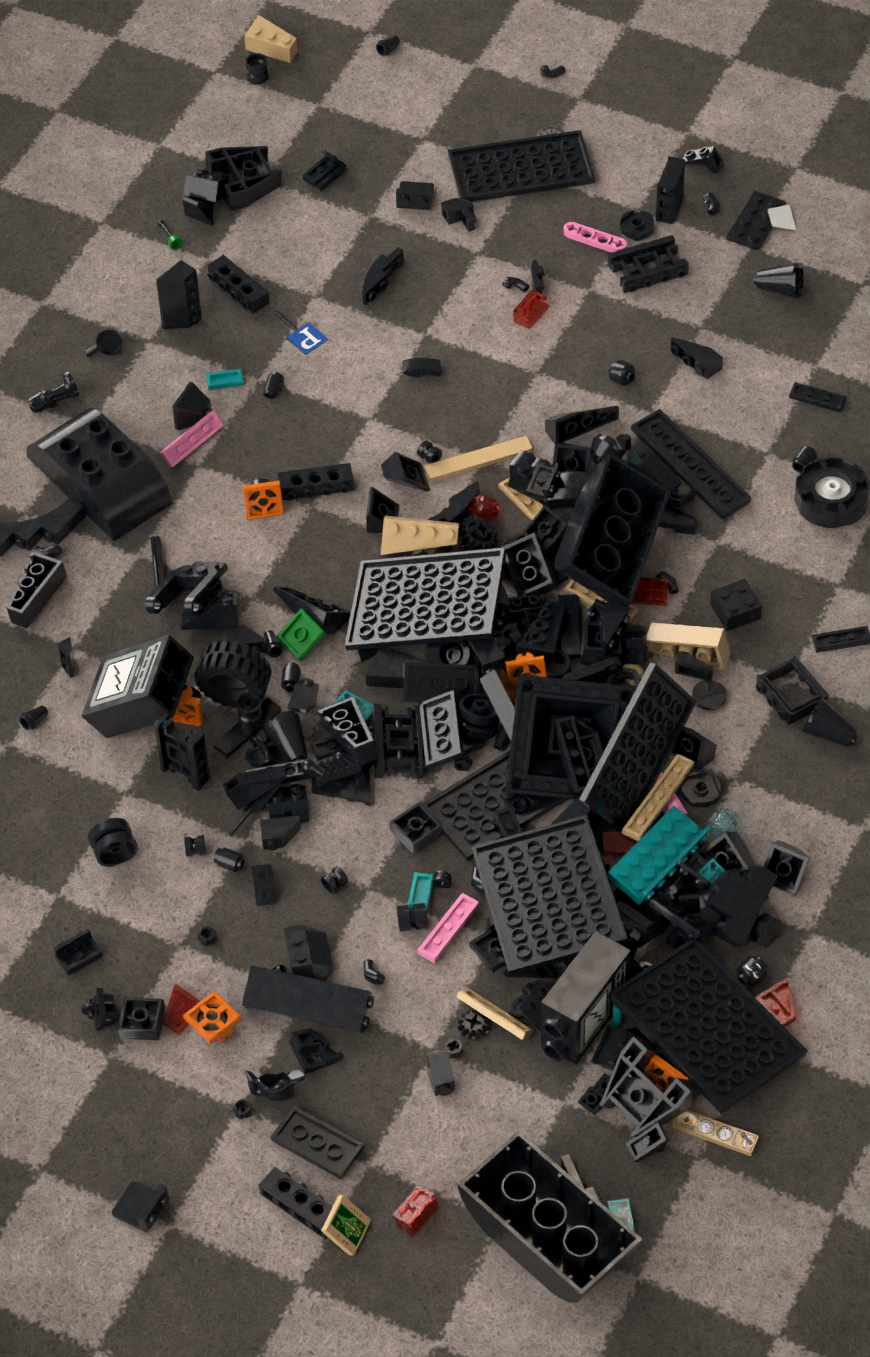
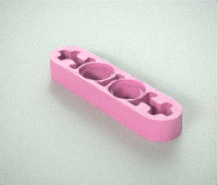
M568 222L564 225V235L567 238L608 252L627 248V242L620 237L575 222ZM590 234L591 237L585 238L583 235ZM604 239L607 240V242L600 243L599 240Z

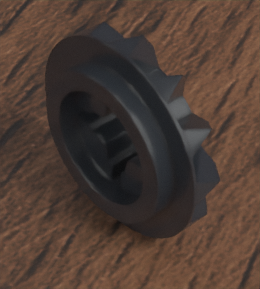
M469 1009L467 1013H462L458 1019V1030L465 1038L480 1039L489 1032L490 1019L478 1011H471ZM476 1018L477 1024L471 1029V1023Z

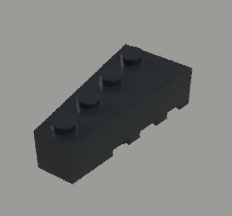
M33 551L30 554L29 563H26L24 567L25 572L23 576L19 578L17 590H14L7 605L11 623L24 628H28L67 578L63 561Z
M354 697L317 710L324 729L361 765L379 758L372 736Z

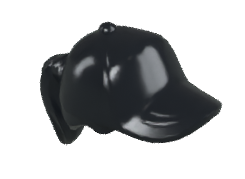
M293 1070L288 1073L264 1074L258 1078L251 1071L244 1072L248 1078L250 1092L255 1096L265 1095L272 1101L290 1099L294 1095V1085L305 1079V1075L300 1070Z

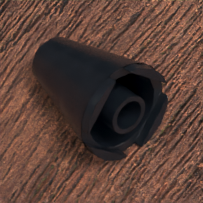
M796 262L759 270L754 275V284L759 289L800 298L802 293L798 292L804 286L803 268L799 267L802 264Z
M823 698L816 705L815 710L802 730L807 734L844 746L853 745L859 736L855 734L857 729Z
M293 710L285 711L275 715L276 719L272 722L270 719L266 721L263 725L264 733L288 762L308 758L298 712L295 713Z

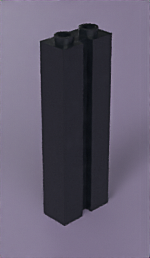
M251 965L242 1006L363 1033L364 1029H367L370 1017L366 1015L368 1009L373 1007L374 997L372 992L368 990Z

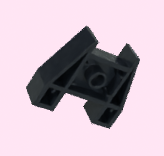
M267 146L221 147L205 152V164L208 172L230 173L235 181L224 184V200L230 211L246 207L282 186L281 169L272 172L267 164Z
M635 1036L632 1037L620 1052L600 1103L601 1107L611 1109L616 1105L637 1125L630 1134L632 1137L637 1136L656 1122H660L661 1126L665 1125L688 1110L701 1094L687 1079L676 1078L667 1090L660 1086L644 1070L650 1063L651 1058L658 1052L644 1038Z

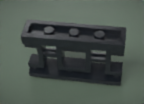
M673 235L608 253V266L610 270L612 269L613 273L622 271L624 275L620 277V286L623 293L634 292L637 289L651 287L654 284L664 283L674 278H682L689 273V263L685 258L676 260L674 257L675 254H678L677 244L675 245ZM665 254L666 257L660 258L659 255ZM654 261L657 266L644 270L641 264ZM633 263V267L628 268L626 266L628 264ZM668 263L671 264V266H668V267H665V266H664L665 264H668Z
M373 704L371 712L372 739L379 758L374 760V778H382L383 774L391 776L392 768L409 769L410 777L417 775V779H421L422 773L426 772V762L423 760L425 753L424 744H422L423 734L419 706H415L414 710H411V707H407L406 715L389 714L388 706H384V709H382L381 704ZM382 717L383 724H394V727H385L384 734L382 730ZM412 718L414 724V735L412 727H402V725H410ZM390 737H407L408 746H391ZM384 748L385 755L396 756V758H387L386 765L384 763ZM414 749L416 754V766L415 759H404V756H413Z
M165 713L155 722L161 771L165 772L169 768L172 773L175 770L188 777V782L192 784V788L199 792L210 779L205 734L200 730L193 734L191 729L185 732L174 726V720L170 718L168 713Z

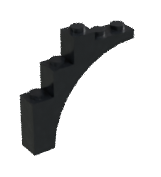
M69 498L56 509L34 519L20 522H0V557L14 544L21 549L25 548L30 551L43 537L46 541L58 545L86 517L84 506Z

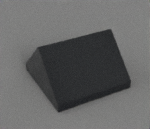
M371 487L369 490L366 514L367 533H383L384 517H398L399 504L374 487Z

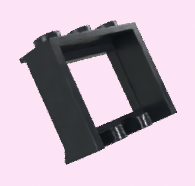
M668 156V161L657 184L656 221L673 224L684 196L685 159Z
M796 656L761 675H757V691L760 694H764L768 704L778 711L780 719L785 720L789 725L812 714L821 698L828 702L829 694ZM793 670L799 674V680L805 682L810 687V693L816 695V697L794 708L771 683Z
M620 888L612 892L616 904L622 900L652 921L651 924L645 926L617 907L621 920L625 922L624 930L626 936L630 935L633 929L641 933L637 944L639 948L668 929L670 920L664 916L657 915L654 909L648 906L651 899L648 902L644 900L638 905Z

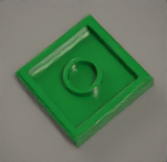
M301 608L277 637L299 661H302L327 633Z

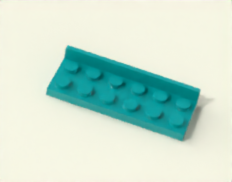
M674 805L607 873V878L638 905L644 900L648 902L655 894L653 890L655 888L659 890L665 884V878L668 877L670 879L677 871L675 868L677 862L680 860L685 863L688 859L686 856L688 854L692 856L699 848L697 845L705 843L709 838L707 833L711 827L707 826L703 830Z

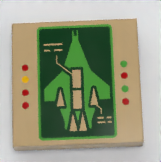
M338 1195L321 1231L351 1256L355 1255L371 1219L344 1195Z

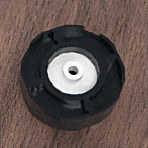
M828 457L809 462L803 467V471L796 478L794 501L799 513L807 521L826 528H837L855 523L865 514L869 502L870 484L864 470L857 464L852 466L843 462V458Z

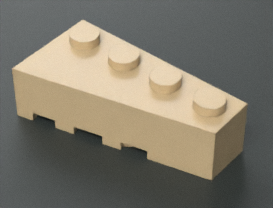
M385 516L380 555L455 545L458 539L459 523Z
M651 623L647 633L649 652L674 657L680 651L708 665H719L718 669L725 670L731 652L725 631L722 628Z

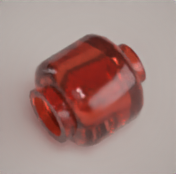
M484 494L474 497L470 506L473 515H477L480 519L483 517L485 521L496 517L499 512L496 499Z

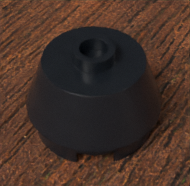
M599 433L597 437L593 438L591 444V458L597 465L609 453L623 460L622 457L626 452L624 448L620 450L616 445L617 441L606 434L602 437L601 433Z

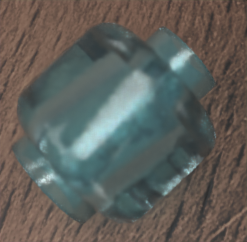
M718 808L708 819V826L711 827L709 831L718 838L725 832H732L737 826L736 814L729 808Z

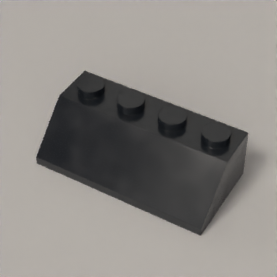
M180 260L156 279L163 329L190 328L192 325L199 323L202 318L197 271Z

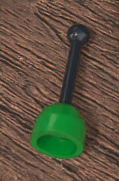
M159 220L158 225L162 226L169 236L168 245L172 250L181 248L183 245L182 239L177 235H172L164 225L165 222Z

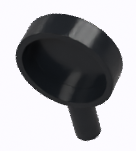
M114 328L102 329L96 337V345L85 351L86 356L89 357L98 351L105 355L118 353L123 344L121 333Z

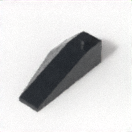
M610 406L552 416L545 420V432L554 444L556 442H566L618 420L619 407Z

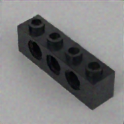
M224 254L207 265L209 279L212 282L215 281L223 291H227L233 300H238L245 310H250L254 314L270 303L269 292Z
M350 463L278 472L282 500L354 491V480Z
M274 1167L260 1182V1194L326 1240L328 1237L321 1230L334 1204L330 1205L324 1201L320 1194L312 1193L304 1183L292 1179L285 1170H279ZM283 1189H289L287 1192H282ZM301 1200L306 1201L305 1203H302V1204L297 1203V1202H299V1201H301ZM322 1212L321 1215H315L314 1213Z

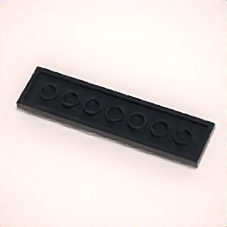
M661 409L654 411L631 425V430L695 491L721 519L751 502V496Z

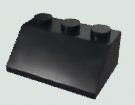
M532 533L502 547L506 550L505 561L518 596L533 594L541 596L559 588L542 539L538 535Z

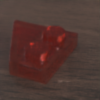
M784 978L755 997L784 1027L796 1020L797 1015L793 1006V998L789 990L787 978Z
M175 984L164 1015L163 1025L179 1036L190 1025L184 1020L183 1015L201 1001Z

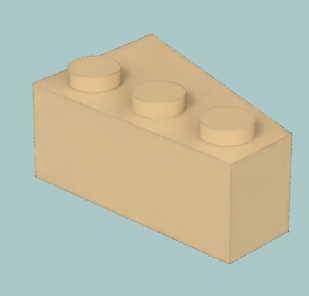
M260 15L257 16L244 36L245 48L248 51L289 63L297 54V39Z

